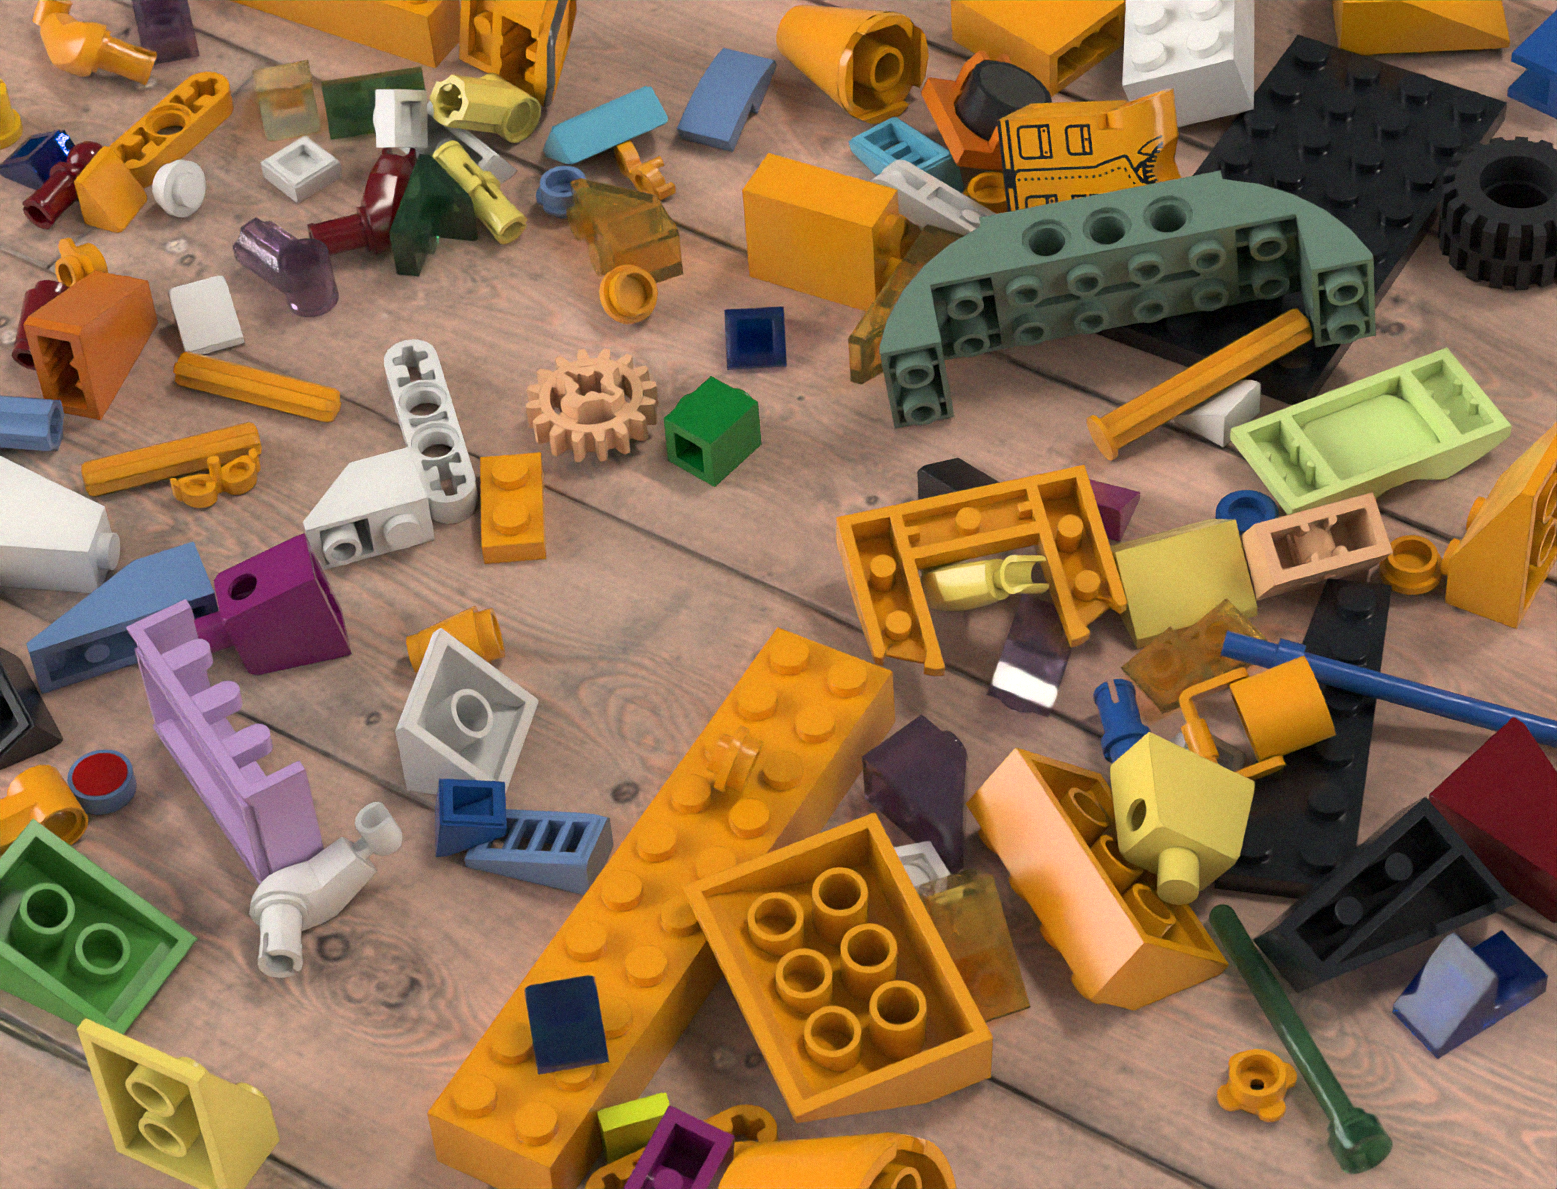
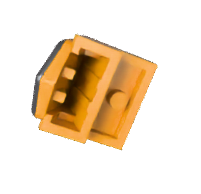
M461 0L459 59L487 74L495 73L536 98L542 107H548L553 102L570 44L577 13L576 0Z

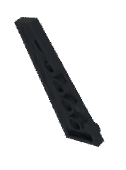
M1327 578L1302 644L1306 645L1305 652L1381 672L1392 585ZM1318 683L1329 710L1336 735L1284 755L1283 759L1286 763L1284 768L1253 780L1255 781V790L1240 856L1230 869L1215 880V889L1299 899L1357 848L1377 704L1376 698Z

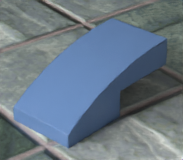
M723 48L705 71L688 102L677 127L681 139L734 152L749 112L756 114L759 112L777 67L775 60Z

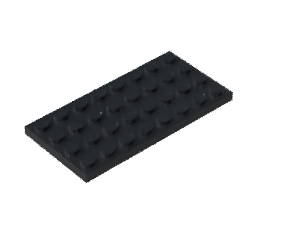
M1297 35L1255 91L1254 110L1241 112L1237 115L1193 176L1221 171L1222 179L1256 183L1285 191L1326 210L1350 228L1372 253L1376 309L1440 216L1443 176L1446 168L1451 167L1452 159L1458 153L1467 154L1469 146L1478 142L1484 145L1489 144L1490 139L1493 138L1505 120L1507 102L1390 65L1371 57L1347 51L1319 40ZM1301 292L1285 294L1275 299H1259L1223 306L1213 311H1197L1166 317L1151 323L1141 322L1104 329L1095 334L1185 367H1190L1290 309H1298L1306 318L1307 314ZM1312 336L1307 343L1242 380L1259 382L1262 395L1290 405L1298 404L1317 396L1353 342L1315 347Z

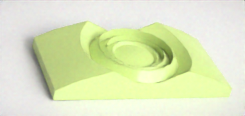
M1446 347L1231 428L1230 440L1286 514L1290 515L1373 492L1375 499H1377L1387 490L1412 480H1446L1486 455L1510 437L1512 425Z

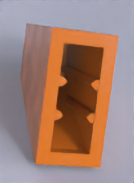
M94 270L27 317L23 326L44 399L61 400L65 414L102 420L158 324L148 280Z

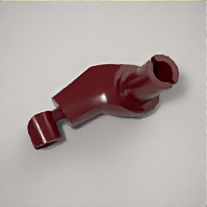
M392 148L382 149V155H380L369 174L361 199V206L356 209L357 213L316 224H307L311 247L317 261L322 260L323 257L366 247L368 252L373 251L377 255L393 245L403 223L411 185L419 177L416 148H410L409 153L405 156L393 154Z

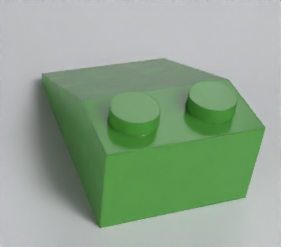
M32 819L0 858V989L76 1026H79L87 1018L124 1035L194 945L197 937L39 822Z

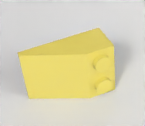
M87 1018L78 1026L77 1031L117 1152L198 1189H245L280 1141L270 1101L261 1091L243 1082L235 1085L209 1073L200 1063L191 1058L179 1057L177 1059Z

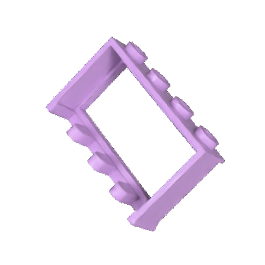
M184 599L127 626L126 630L138 646L134 650L155 724H153L155 732L257 883L260 885L266 877L280 869L309 861L324 850L306 769L300 761H297L268 776L264 774L256 760L268 755L273 749L270 730L263 724H253L235 732L226 719L227 716L239 711L243 705L240 688L233 681H223L210 687L206 670L213 664L211 648L206 640L198 639L192 608L187 600Z

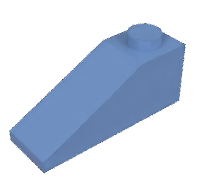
M194 541L133 560L27 642V649L41 693L44 694L138 663L134 650L138 646L126 630V627L184 599L190 604L194 619L219 611L214 590Z

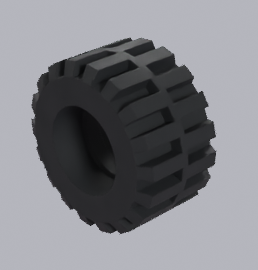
M1515 136V140H1505L1503 137L1492 138L1489 144L1484 145L1478 142L1469 146L1467 154L1458 153L1452 159L1451 167L1446 168L1443 176L1438 227L1439 248L1442 255L1449 256V264L1456 271L1466 270V278L1475 282L1487 281L1489 282V287L1502 289L1503 285L1514 286L1515 290H1528L1529 285L1533 284L1538 285L1540 288L1553 284V277L1557 278V150L1553 148V143L1544 140L1532 142L1528 141V137Z

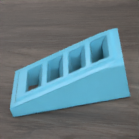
M892 117L848 141L851 151L876 176L881 174L890 163L896 160H905L960 193L963 192L964 185L960 168L956 165L950 151L897 117Z

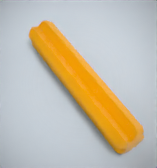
M189 351L181 353L178 362H175L173 367L175 382L180 386L324 423L333 422L337 412H340L342 405L340 392L336 388Z
M246 422L86 461L81 465V474L88 495L97 497L209 469L207 458L213 455L219 457L221 466L242 455H249V450L255 448L258 456L262 454V445L255 424L253 422Z

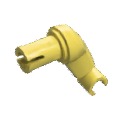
M1010 555L1005 560L959 561L920 570L922 573L920 581L927 605L932 609L941 611L975 609L1006 599L1010 594H1042L1049 588V583H1033L1031 578L1034 564L1046 561L1043 555Z

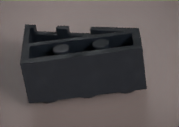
M1425 796L1397 812L1259 933L1253 941L1293 989L1299 993L1488 917L1517 903Z

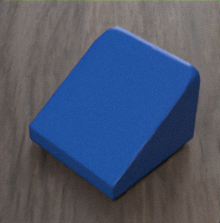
M439 778L435 806L436 857L450 856L506 836L505 782Z

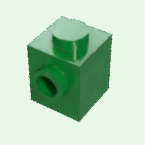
M712 376L695 391L683 396L676 407L663 418L668 461L713 487H716L762 445L758 401L754 400L744 390L732 388Z

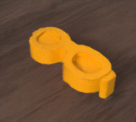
M631 140L614 147L615 159L620 172L633 182L636 189L649 200L656 199L660 201L676 193L674 183L669 182L666 184L663 175L658 170L664 166L661 156L641 164L638 152Z
M255 448L249 450V455H242L221 468L219 457L213 455L207 458L210 474L191 475L178 480L170 478V483L176 500L183 501L191 507L206 508L217 502L218 494L221 492L241 495L251 490L257 482V473L261 470L259 456Z

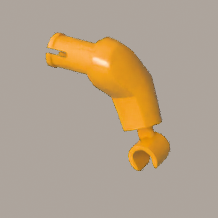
M38 0L32 20L41 26L40 34L51 62L55 66L80 77L90 76L91 71L97 72L98 68L127 77L142 85H147L157 52L134 46L110 36L111 31L106 30L107 25L97 22H79L69 15L73 4L70 0Z

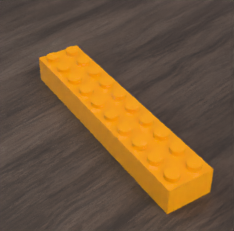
M779 627L776 628L427 1112L438 1162L497 1189H577L603 1151L597 1111L637 1100L723 975L685 896L683 885L821 832L895 723L893 671ZM742 725L750 729V737L762 741L763 745L743 792L728 786L723 792L714 788L718 775L708 771L707 767L721 734L725 733L734 737L737 729Z

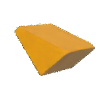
M103 146L74 180L84 222L90 226L114 233H121L147 202V195L142 186L114 150L108 146Z

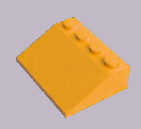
M875 812L683 885L685 896L795 1123L924 1104L991 1077L993 1036Z

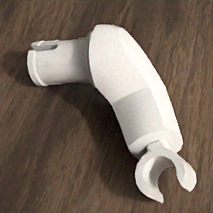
M372 802L359 811L355 819V826L362 837L355 843L345 837H341L309 861L280 869L260 883L252 896L249 915L254 923L260 927L258 966L264 974L276 978H285L294 975V969L299 972L303 964L301 931L327 922L344 909L377 872L376 867L369 859L373 853L380 856L390 855L401 846L402 831L383 803Z

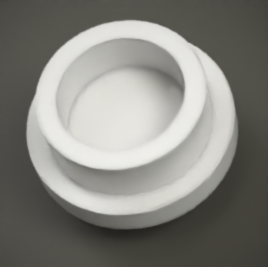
M183 159L163 165L153 179V197L156 203L172 216L188 217L192 215L202 204L206 192V179L201 167L195 162Z

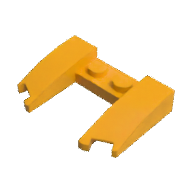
M1085 465L836 517V543L874 664L883 666L885 657L924 664L923 674L935 677L945 675V665L918 574V570L1034 545L1037 555H1043L1046 558V561L1040 562L1046 583H1049L1052 600L1071 648L1079 646L1089 639L1090 630L1086 626L1111 608L1121 614L1127 609L1126 596Z

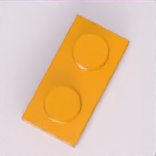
M541 452L480 457L481 541L484 564L547 559L544 470Z

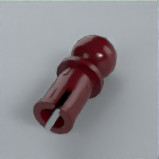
M92 141L80 142L71 148L66 163L57 162L50 169L49 179L22 203L24 205L22 208L23 212L31 223L41 229H49L75 201H79L74 180L98 151L102 149L103 146Z

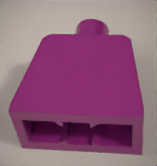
M305 533L286 540L218 573L214 579V586L219 611L194 619L198 639L206 640L210 645L212 653L235 646L248 673L257 676L352 654L342 608Z

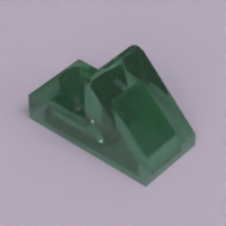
M419 154L389 231L396 274L419 277L427 254L435 253L439 238L476 241L478 238L471 197L428 154Z

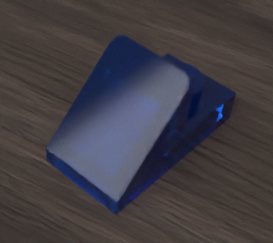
M1503 930L1473 948L1457 933L1452 932L1444 938L1395 1001L1392 1013L1439 1059L1545 993L1548 975Z

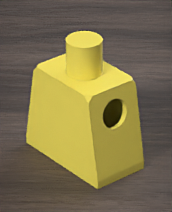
M1151 732L1143 736L1110 765L1111 788L1120 854L1126 861L1158 875L1157 894L1164 902L1174 905H1184L1193 902L1198 897L1199 891H1203L1238 860L1254 795L1255 781Z

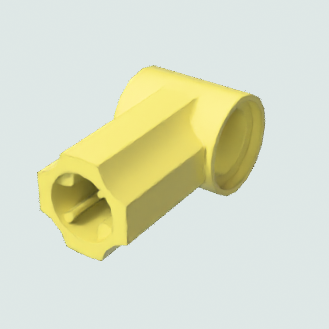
M489 73L480 78L451 74L444 81H436L429 98L434 109L433 118L440 124L451 128L496 133L511 143H518L528 138L536 128L541 115V105L536 98L495 73Z

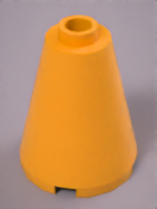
M797 5L791 8L779 23L776 43L780 53L848 114L866 123L878 124L902 114L910 105L904 101L913 86L921 88L926 77L929 58L926 35L921 28L913 24L910 20L911 18L899 12Z

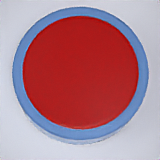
M96 750L83 755L71 766L67 777L68 786L84 811L95 815L109 814L120 810L131 801L137 788L131 762L125 755L114 750Z

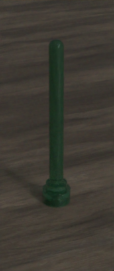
M1226 904L1215 906L1210 911L1209 922L1329 1119L1330 1123L1327 1128L1329 1138L1327 1144L1339 1166L1348 1174H1358L1376 1167L1389 1155L1393 1146V1142L1379 1118L1374 1114L1366 1113L1363 1108L1354 1107L1234 909Z

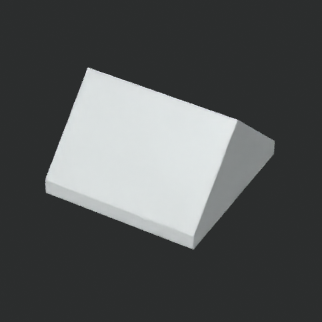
M442 628L433 632L395 730L406 788L408 791L437 795L439 778L505 782L506 794L539 700Z

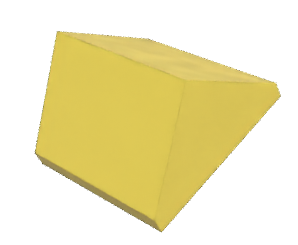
M1207 519L1110 546L1127 600V609L1120 616L1137 649L1257 616L1258 607L1236 519Z

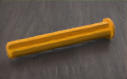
M1290 309L1100 418L1096 415H1091L1086 419V423L1093 441L1108 460L1116 459L1118 457V450L1310 341L1313 333L1308 319L1298 309Z

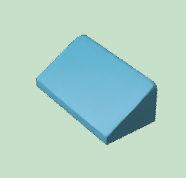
M644 86L552 126L543 152L547 158L565 164H575L666 124L668 116L652 87Z

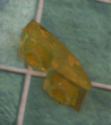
M1226 598L1181 636L1169 627L1120 668L1151 703L1164 714L1180 708V694L1188 687L1237 668L1245 667L1247 669L1252 666L1249 663L1220 656L1227 630L1265 641L1267 639Z

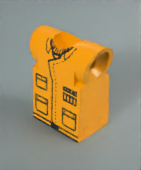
M1174 88L1154 92L1129 102L1126 100L1031 103L997 120L1008 212L1181 178L1175 160L1179 134Z

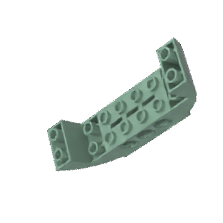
M1215 171L979 217L980 227L949 244L925 264L902 291L887 319L879 353L894 428L910 425H927L936 420L954 417L944 361L949 359L975 357L986 352L1022 345L1032 346L1043 341L1079 334H1094L1104 329L1135 323H1151L1162 318L1197 311H1213L1223 306L1259 299H1275L1282 295L1301 292L1307 318L1313 333L1315 347L1336 343L1347 344L1361 338L1376 336L1374 260L1370 250L1354 232L1326 210L1285 191L1256 183L1222 179L1221 171Z

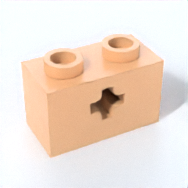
M1373 492L1254 524L1240 536L1256 601L1324 583L1327 578L1338 579L1370 570L1393 553Z

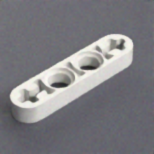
M417 339L401 341L387 350L384 356V367L406 447L410 448L428 497L431 519L445 524L459 523L468 519L476 512L479 506V497L475 474L440 361L434 347L426 341ZM417 367L421 380L411 383L407 368ZM422 403H433L439 406V409L434 413L425 416L410 413L413 407ZM435 444H444L452 447L448 454L441 457L432 458L422 454L427 447ZM451 478L455 494L445 496L440 481Z

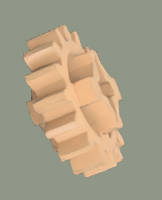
M604 348L599 353L598 358H589L585 349L578 350L577 360L573 362L558 356L555 358L556 370L552 372L540 368L537 371L538 384L528 385L527 387L528 403H526L528 425L529 428H534L536 442L538 444L550 442L552 455L555 456L561 455L567 449L573 450L575 462H581L587 452H595L600 462L607 461V450L616 448L619 452L626 455L630 453L629 439L633 438L645 442L648 439L647 425H656L658 422L657 407L659 404L656 382L650 381L649 369L646 365L637 368L633 367V359L629 354L614 361L611 360L610 349ZM625 395L630 398V403L625 401ZM555 407L560 408L559 415L554 411Z

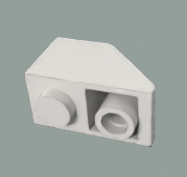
M409 447L350 462L303 521L306 537L323 570L435 540L428 497Z

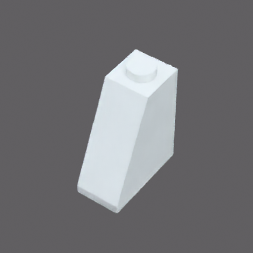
M0 456V586L91 594L104 583L108 570L116 568L120 556V539L117 533L111 532L105 506Z

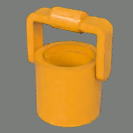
M1304 655L1252 676H1249L1245 667L1237 668L1188 687L1182 691L1179 697L1180 708L1186 724L1180 730L1188 750L1218 764L1216 759L1220 754L1206 720L1199 718L1193 702L1229 688L1246 736L1259 762L1235 772L1252 781L1286 766L1283 759L1284 755L1336 735L1326 702Z

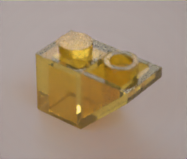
M583 178L570 181L573 206L566 208L568 224L574 238L577 241L585 239L588 244L589 258L598 277L604 276L610 270L626 264L635 265L647 271L656 283L683 274L679 230L657 195Z
M970 868L914 886L985 1023L1031 1008L993 875Z

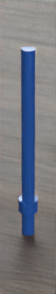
M1228 630L1226 632L1220 656L1270 669L1304 655L1318 683L1495 732L1514 716L1526 725L1537 743L1557 748L1556 720L1305 652L1306 645L1280 638L1279 643L1276 644Z

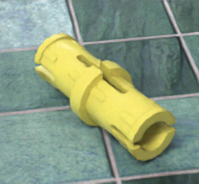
M448 141L433 153L430 159L432 161L430 166L455 191L457 203L467 213H474L500 244L510 243L523 233L527 226L525 223L528 221L527 218L502 193L500 181L490 171H483L469 157L458 141Z

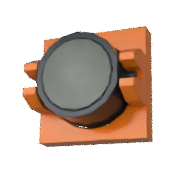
M981 50L964 63L956 81L928 77L921 90V95L956 165L1003 172L997 120L1031 103H1052L1050 93L1042 82L1029 72L1013 65L1007 54H1000L995 61H992L986 51Z

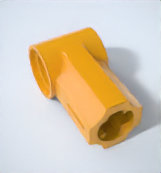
M37 765L26 769L10 783L7 796L0 799V858L32 819L39 822L70 846L76 843L85 833L88 826V816L57 768L51 765Z

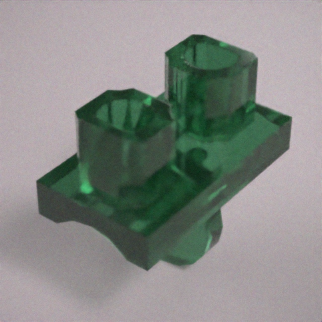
M422 66L321 81L331 140L375 133L376 137V130L373 124V113L376 107L375 90H425Z

